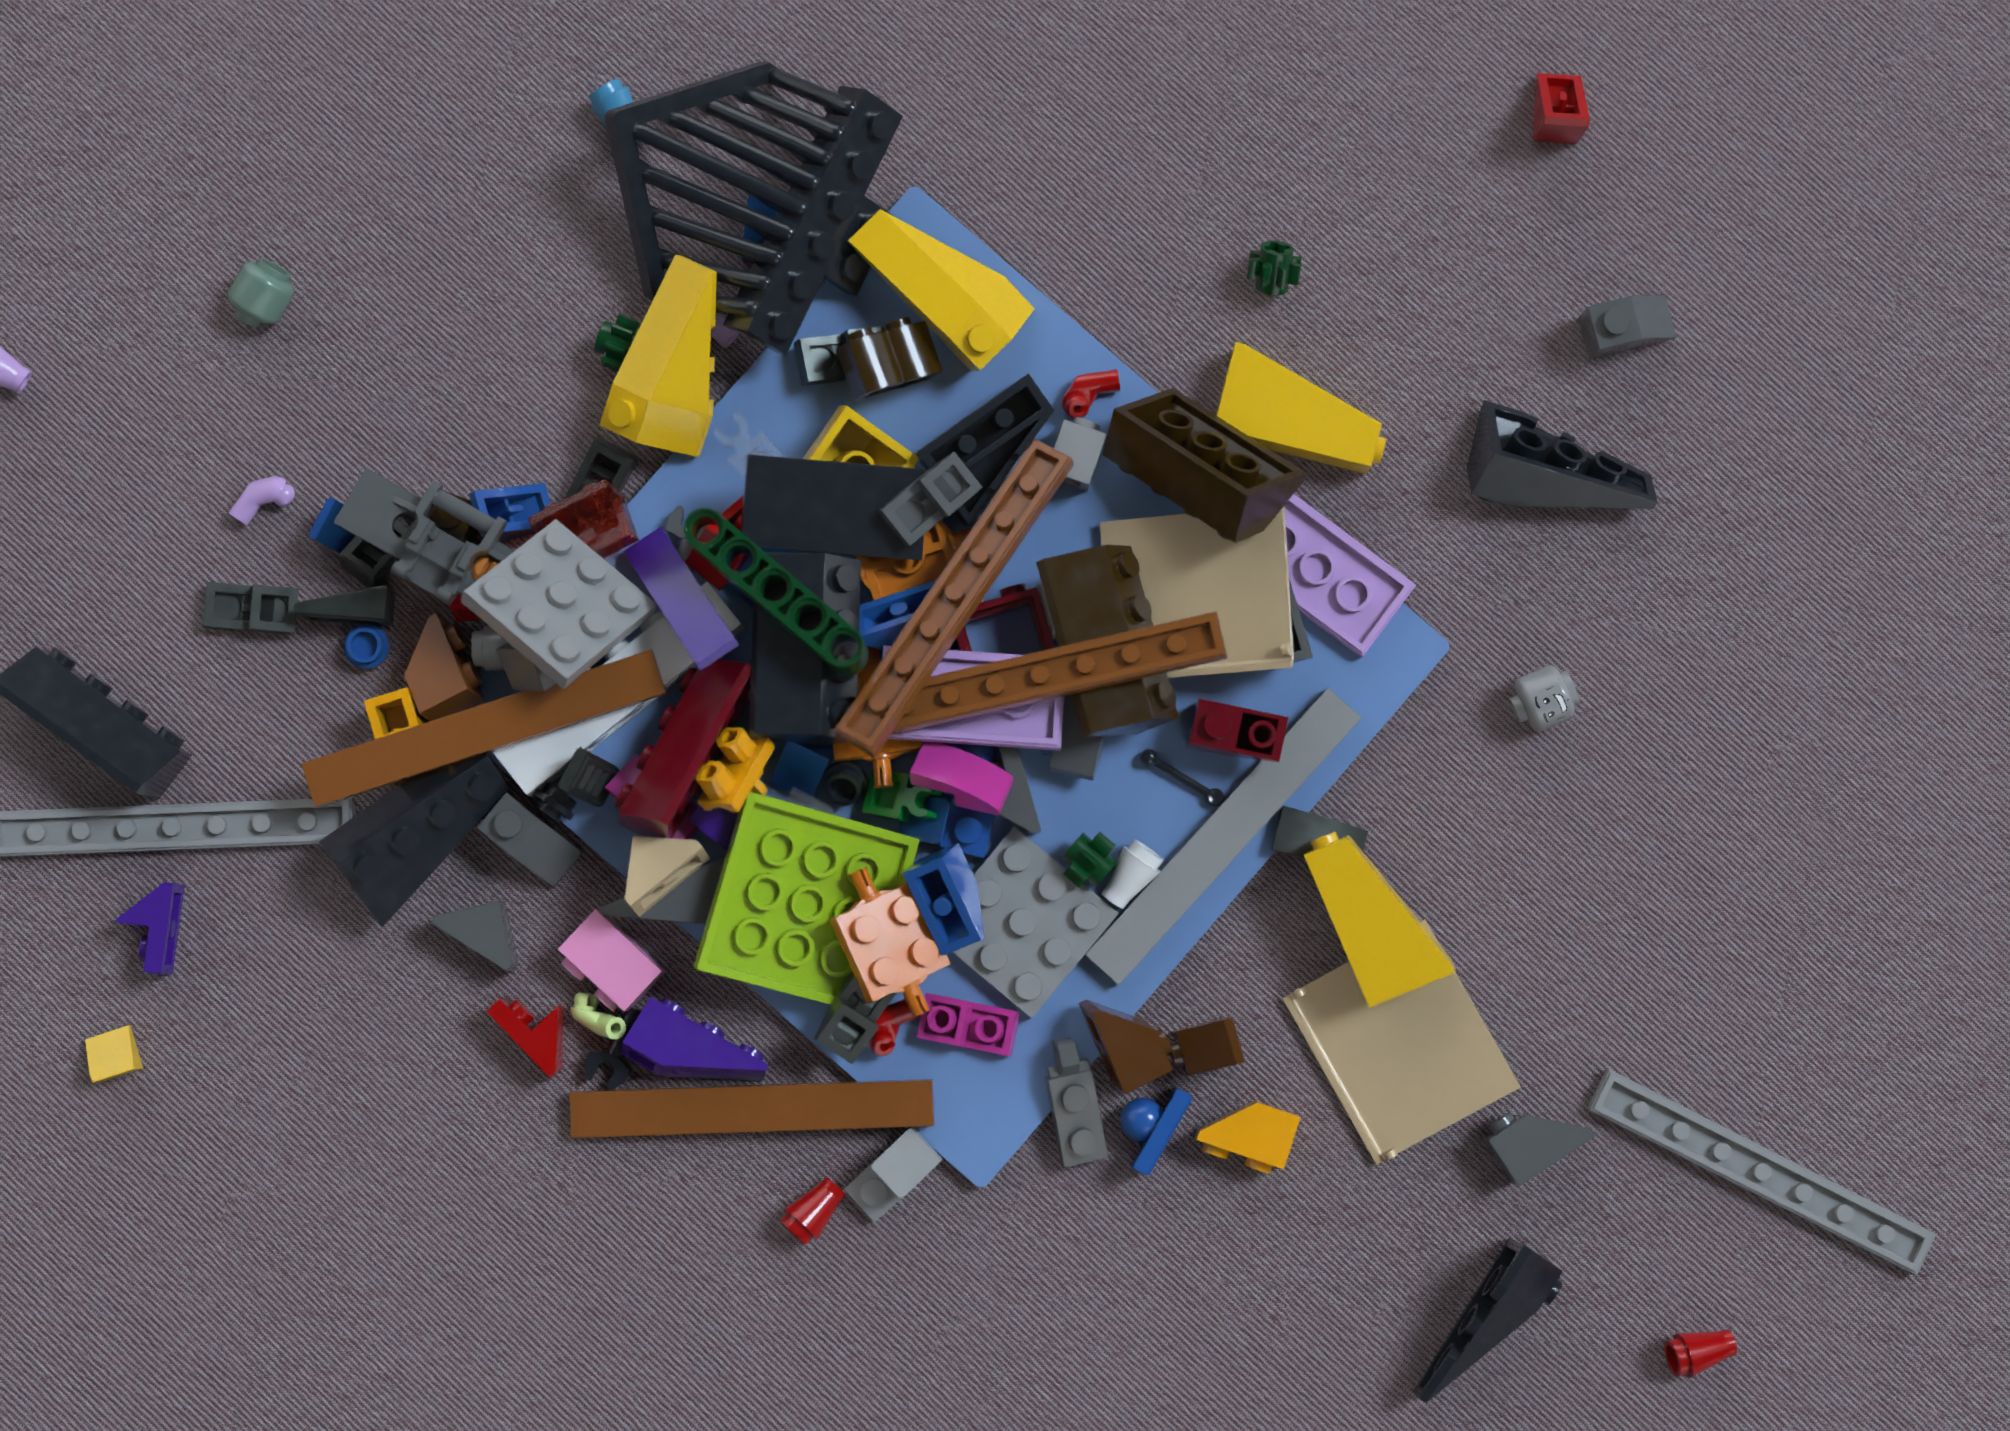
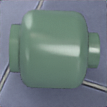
M259 258L257 262L243 264L227 293L229 302L236 308L234 316L255 328H258L261 322L265 324L279 322L295 294V288L289 281L291 274L283 267L264 258Z

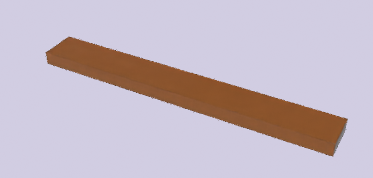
M1033 439L834 729L837 737L872 757H876L1074 466L1072 457Z
M1217 611L930 676L891 735L1227 659Z
M651 649L586 670L565 689L556 683L545 691L525 690L301 763L314 807L319 808L665 695L667 692L654 652Z
M933 1079L569 1092L571 1138L935 1125Z

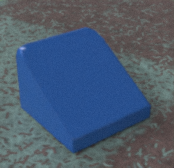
M329 497V499H326L309 532V537L317 543L341 553L355 535L333 523L344 504Z

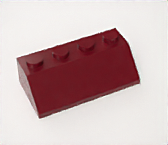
M717 659L701 671L699 668L695 669L693 667L688 669L679 688V691L684 693L677 707L669 705L658 725V730L662 731L659 740L655 746L647 744L636 768L641 770L634 785L626 783L616 800L615 807L620 809L618 812L619 825L643 837L674 838L701 788L695 777L702 765L709 761H716L721 752L716 742L723 729L727 727L734 728L750 698L751 665Z

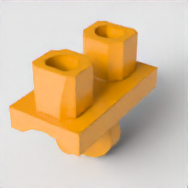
M727 727L723 729L716 741L719 749L724 753L720 762L709 761L702 765L695 777L704 790L697 801L704 810L711 811L713 808L718 807L731 812H739L750 791L761 795L767 794V788L760 781V778L775 745L769 738L751 737L742 728Z

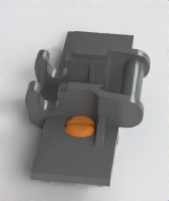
M365 468L333 523L393 556L399 562L396 561L392 566V574L435 595V598L448 605L452 604L458 595H463L465 589L515 551L498 541L506 527L507 520L500 516L494 519L442 490L443 485L434 480L423 497L420 498ZM435 507L484 533L485 537L481 544L477 546L468 541L463 543L437 528L435 523L430 520ZM404 515L413 516L418 520L416 528L408 539L399 538L393 532L395 521Z

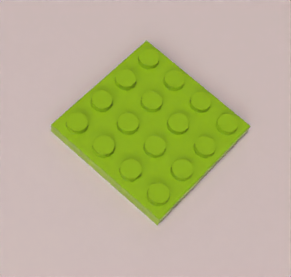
M750 791L737 815L693 967L700 971L831 1005L852 972L829 920L848 911L856 901L860 900L849 874L867 867L877 891L892 890L906 883L903 873L913 865L920 839Z

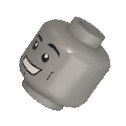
M1551 665L1517 678L1514 686L1516 696L1509 698L1517 721L1522 723L1527 720L1529 725L1536 731H1543L1570 720L1575 713L1574 705L1580 703L1577 690L1567 670L1560 672Z

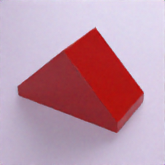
M1537 73L1533 141L1577 144L1589 127L1590 121L1581 76Z

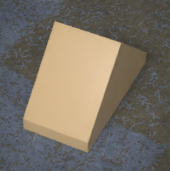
M633 836L625 892L626 902L640 917L709 861L710 857L697 840Z

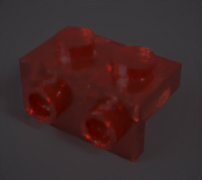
M607 480L588 484L580 492L558 503L549 504L541 512L528 518L530 527L536 533L557 519L603 559L639 541L625 498Z

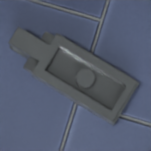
M1070 1037L1053 1040L1052 1045L1056 1065L1047 1067L1048 1076H1045L1061 1165L1066 1168L1108 1158L1093 1071L1090 1069L1089 1061L1087 1058L1079 1060L1076 1043L1071 1041Z

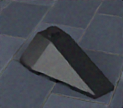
M1486 400L1483 402L1467 464L1472 495H1476L1487 502L1496 501L1509 506L1654 509L1658 503L1650 474L1603 451L1598 452L1594 456L1574 443L1576 437L1563 431L1558 438L1536 427L1539 419L1526 412Z
M1508 1238L1413 1393L1427 1403L1538 1312L1543 1303L1550 1305L1562 1287V1282L1558 1279L1563 1271L1524 1244Z

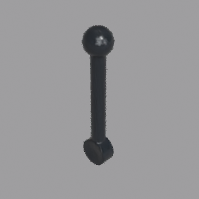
M1146 749L1141 753L1140 760L1143 765L1148 767L1155 766L1205 796V800L1210 806H1218L1223 802L1224 794L1220 789L1205 787L1159 759L1157 753L1152 749Z

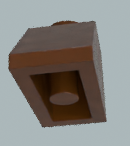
M1087 999L1078 1003L1111 1083L1124 1094L1173 1071L1167 1056L1172 1053V1047L1161 1028L1156 1030L1143 1019Z
M1225 1016L1175 1030L1176 1041L1170 1042L1172 1047L1171 1055L1176 1069L1184 1067L1185 1073L1188 1076L1245 1062L1233 1017Z

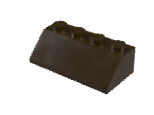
M1174 388L1114 408L1102 454L1117 464L1123 472L1132 474L1150 486L1153 492L1165 496L1183 508L1189 516L1200 519L1215 529L1222 538L1231 540L1234 543L1263 532L1303 483L1306 476L1304 471Z
M1101 545L1045 558L1036 562L1059 647L1153 626L1151 605L1145 597L1139 576V562L1133 554L1131 546ZM1167 673L1072 694L1084 737L1137 735L1179 718L1175 704L1176 694L1169 683Z

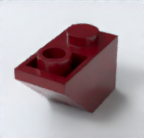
M1199 698L1195 704L1187 747L1231 757L1280 762L1289 717Z

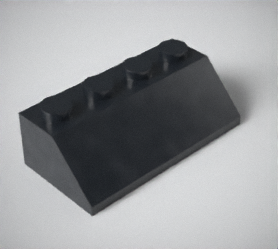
M766 553L859 632L861 560L828 553ZM779 582L772 584L766 591L765 599L769 601L781 600L786 595L788 586ZM753 602L749 735L815 746H827L846 742L836 736L834 729L856 698L858 673L847 676L835 672ZM818 612L805 614L800 620V629L804 631L815 630L822 622V614ZM852 641L841 642L834 651V658L842 661L851 659L857 652V644Z
M34 647L0 674V695L137 794L160 799L192 756L181 747L185 742L182 737L162 725L159 731L145 721L149 716L146 711L128 699L123 704L119 703L109 695L113 690L109 684L92 673L87 678L73 669L77 662L56 647L51 652Z

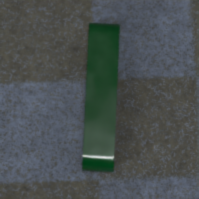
M700 508L688 515L683 529L685 538L702 559L835 672L850 676L864 669L868 662L869 652L862 636L853 626L718 512L710 508ZM716 525L719 527L718 534L712 541L706 543L697 541L698 532L704 526ZM745 553L753 556V562L747 570L742 572L731 570L732 561L738 555ZM779 582L788 586L787 593L781 600L769 601L765 599L766 591L772 584ZM809 612L822 614V622L815 630L804 631L800 629V620L805 614ZM852 641L857 644V652L851 659L842 661L834 658V651L841 642Z

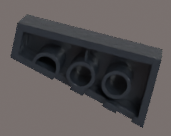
M486 753L407 779L319 842L373 917L383 927L510 788Z

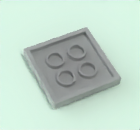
M557 519L465 589L461 598V602L563 689L654 614L657 606L652 599Z
M1014 826L974 874L978 883L984 938L981 941L953 951V953L1032 1018L1119 913L1084 884L1080 888L1073 884L1063 875L1066 871L1063 866Z

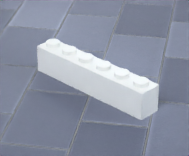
M708 582L703 584L701 588L735 637L744 630V627ZM661 611L655 613L640 626L643 633L631 643L624 639L605 654V658L608 661L603 664L605 665L652 649L666 691L683 679L690 667H698ZM659 697L497 749L493 753L526 795L534 798L533 794L537 789L542 791L547 783L551 784L564 774L577 748L581 747L591 752Z

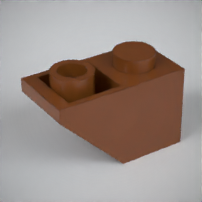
M437 613L428 617L404 675L419 714L429 721L476 707L485 702L478 687L483 684L482 676L478 668L474 667L473 662L467 660L463 648L468 646L463 631L457 623L450 624Z

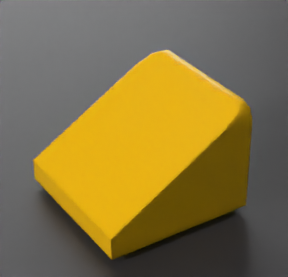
M130 1025L85 1039L89 1075L92 1083H100L143 1069Z

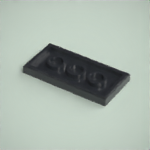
M747 454L741 532L759 548L922 560L924 535L911 546L905 547L877 511L929 469Z

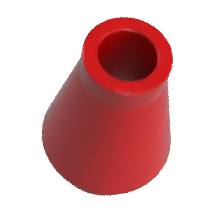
M825 1177L818 1185L784 1209L786 1214L779 1222L806 1246L813 1238L818 1240L839 1202L846 1194L831 1179Z
M1728 1329L1715 1332L1676 1333L1673 1339L1665 1342L1664 1353L1667 1364L1676 1377L1684 1375L1687 1378H1692L1717 1363L1736 1356L1737 1345L1733 1334Z

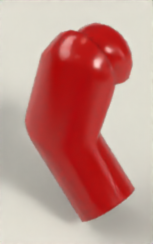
M1117 369L1080 374L1075 377L1063 396V411L1073 419L1075 417L1084 418L1098 394L1119 392L1120 382Z
M905 999L887 1005L877 1019L876 1024L879 1028L867 1043L874 1054L878 1056L889 1055L895 1048V1040L900 1024L921 1017V1014L915 1017L911 1016L912 1014Z

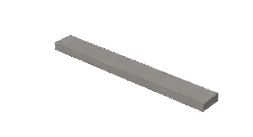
M1327 688L1285 734L1280 762L1262 760L1085 955L1117 985H1120L1362 718L1331 689Z
M350 797L319 808L314 807L312 799L0 811V857L320 844V840L355 817V798Z
M1606 1069L1587 1110L1914 1275H1918L1937 1235L1610 1069Z

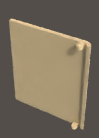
M1283 506L1263 532L1236 543L1222 538L1215 529L1200 519L1189 516L1187 513L1100 522L1101 545L1131 546L1133 554L1139 562V576L1145 597L1151 605L1153 626L1217 611L1227 659L1167 672L1168 678L1293 667L1294 651L1285 506Z
M1426 919L1421 921L1425 928L1438 942ZM1348 961L1282 998L1376 1165L1386 1159H1394L1399 1152L1521 1088L1456 972L1369 1008L1351 964Z

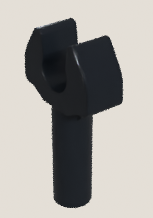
M631 1007L628 1011H625L622 1019L625 1021L626 1031L621 1038L611 1039L608 1047L599 1052L590 1051L585 1060L587 1080H592L595 1077L599 1066L603 1062L610 1063L614 1068V1074L607 1086L608 1090H614L628 1080L632 1069L626 1065L624 1056L620 1054L622 1042L640 1015V1010Z

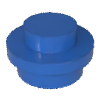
M361 624L354 627L347 634L344 641V652L347 659L353 665L362 669L378 667L386 660L390 651V643L386 633L379 627L371 624Z

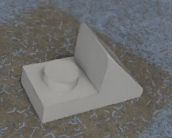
M910 1127L849 1183L844 1190L875 1223L893 1205L904 1198L943 1159L914 1127Z

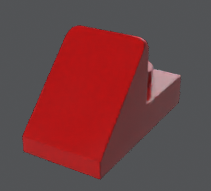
M499 999L486 1011L548 1077L556 1076L562 1070L564 1006H557L535 1028L530 1024L535 1017L517 999L512 1003L507 999Z

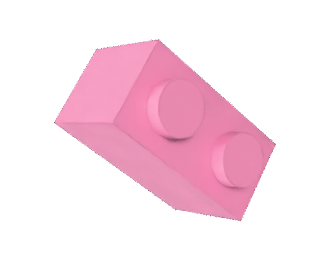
M597 909L558 948L566 957L561 964L580 981L587 976L598 987L594 995L613 1012L618 1007L623 1011H628L631 1007H634L666 972L608 916H604L603 912Z

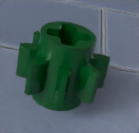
M1276 240L1265 241L1260 246V252L1250 251L1247 279L1256 280L1255 288L1261 293L1283 295L1288 292L1289 284L1299 285L1302 257L1293 256L1294 248L1286 242Z
M619 314L616 324L606 320L603 322L594 345V352L603 355L601 359L603 367L619 371L641 326L639 321Z
M1083 832L1061 857L1070 865L1063 875L1078 888L1086 880L1096 887L1117 863L1109 855L1116 845L1101 832L1093 839Z

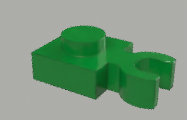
M872 768L862 809L863 813L904 822L909 821L910 813L925 820L936 819L937 813L926 810L924 802L929 795L942 796V791L912 785L909 774L892 772L894 786L874 788L875 781Z

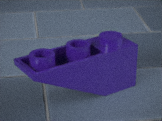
M650 997L622 1042L620 1054L661 1077L763 1081L769 1064L763 1061L764 1056L759 1051L746 1044H740L737 1047L723 1038L725 1035L719 1028L705 1021H702L700 1025L684 1016L685 1011L679 1005L668 999H662L659 1002Z

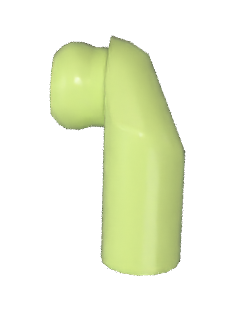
M578 992L574 996V1007H570L573 1019L595 1034L615 1040L625 1034L626 1024L622 1018L596 1011L599 999L594 994Z

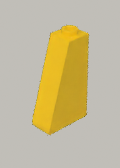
M1235 342L1216 416L1271 451L1367 474L1372 467V463L1380 464L1386 444V438L1379 437L1382 423L1251 347Z
M1336 831L1310 842L1313 850L1308 851L1304 857L1369 1008L1455 973L1456 968L1452 959L1349 835L1338 838Z

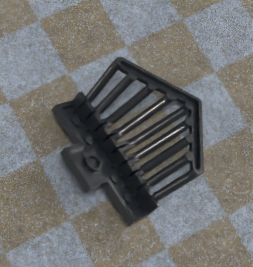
M762 61L608 110L605 114V123L644 296L653 301L665 277L664 269H669L675 255H681L659 247L655 227L737 254L753 262L749 271L685 255L681 256L716 271L717 282L740 288L736 297L716 295V313L727 314L723 323L725 327L744 332L772 351L787 355L823 279L844 293L857 296L871 268L868 262L847 240L879 209L887 212L864 195L903 116L867 89L840 86L837 93L780 70L770 62ZM763 84L776 86L823 106L826 116L823 118L753 87ZM733 95L743 104H749L807 129L814 137V140L810 142L718 99ZM696 106L707 116H713L789 151L802 164L798 167L681 111ZM658 119L668 127L679 129L769 172L790 186V189L786 192L644 123ZM636 140L749 193L776 211V217L773 218L661 169L652 167L639 158ZM645 184L655 186L742 223L765 240L763 244L654 207L649 203Z

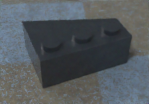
M1028 373L913 453L920 458L919 462L924 469H930L951 452H955L980 483L982 488L954 511L964 527L972 524L988 499L997 490L1013 465L1022 456L1052 415L1054 409Z

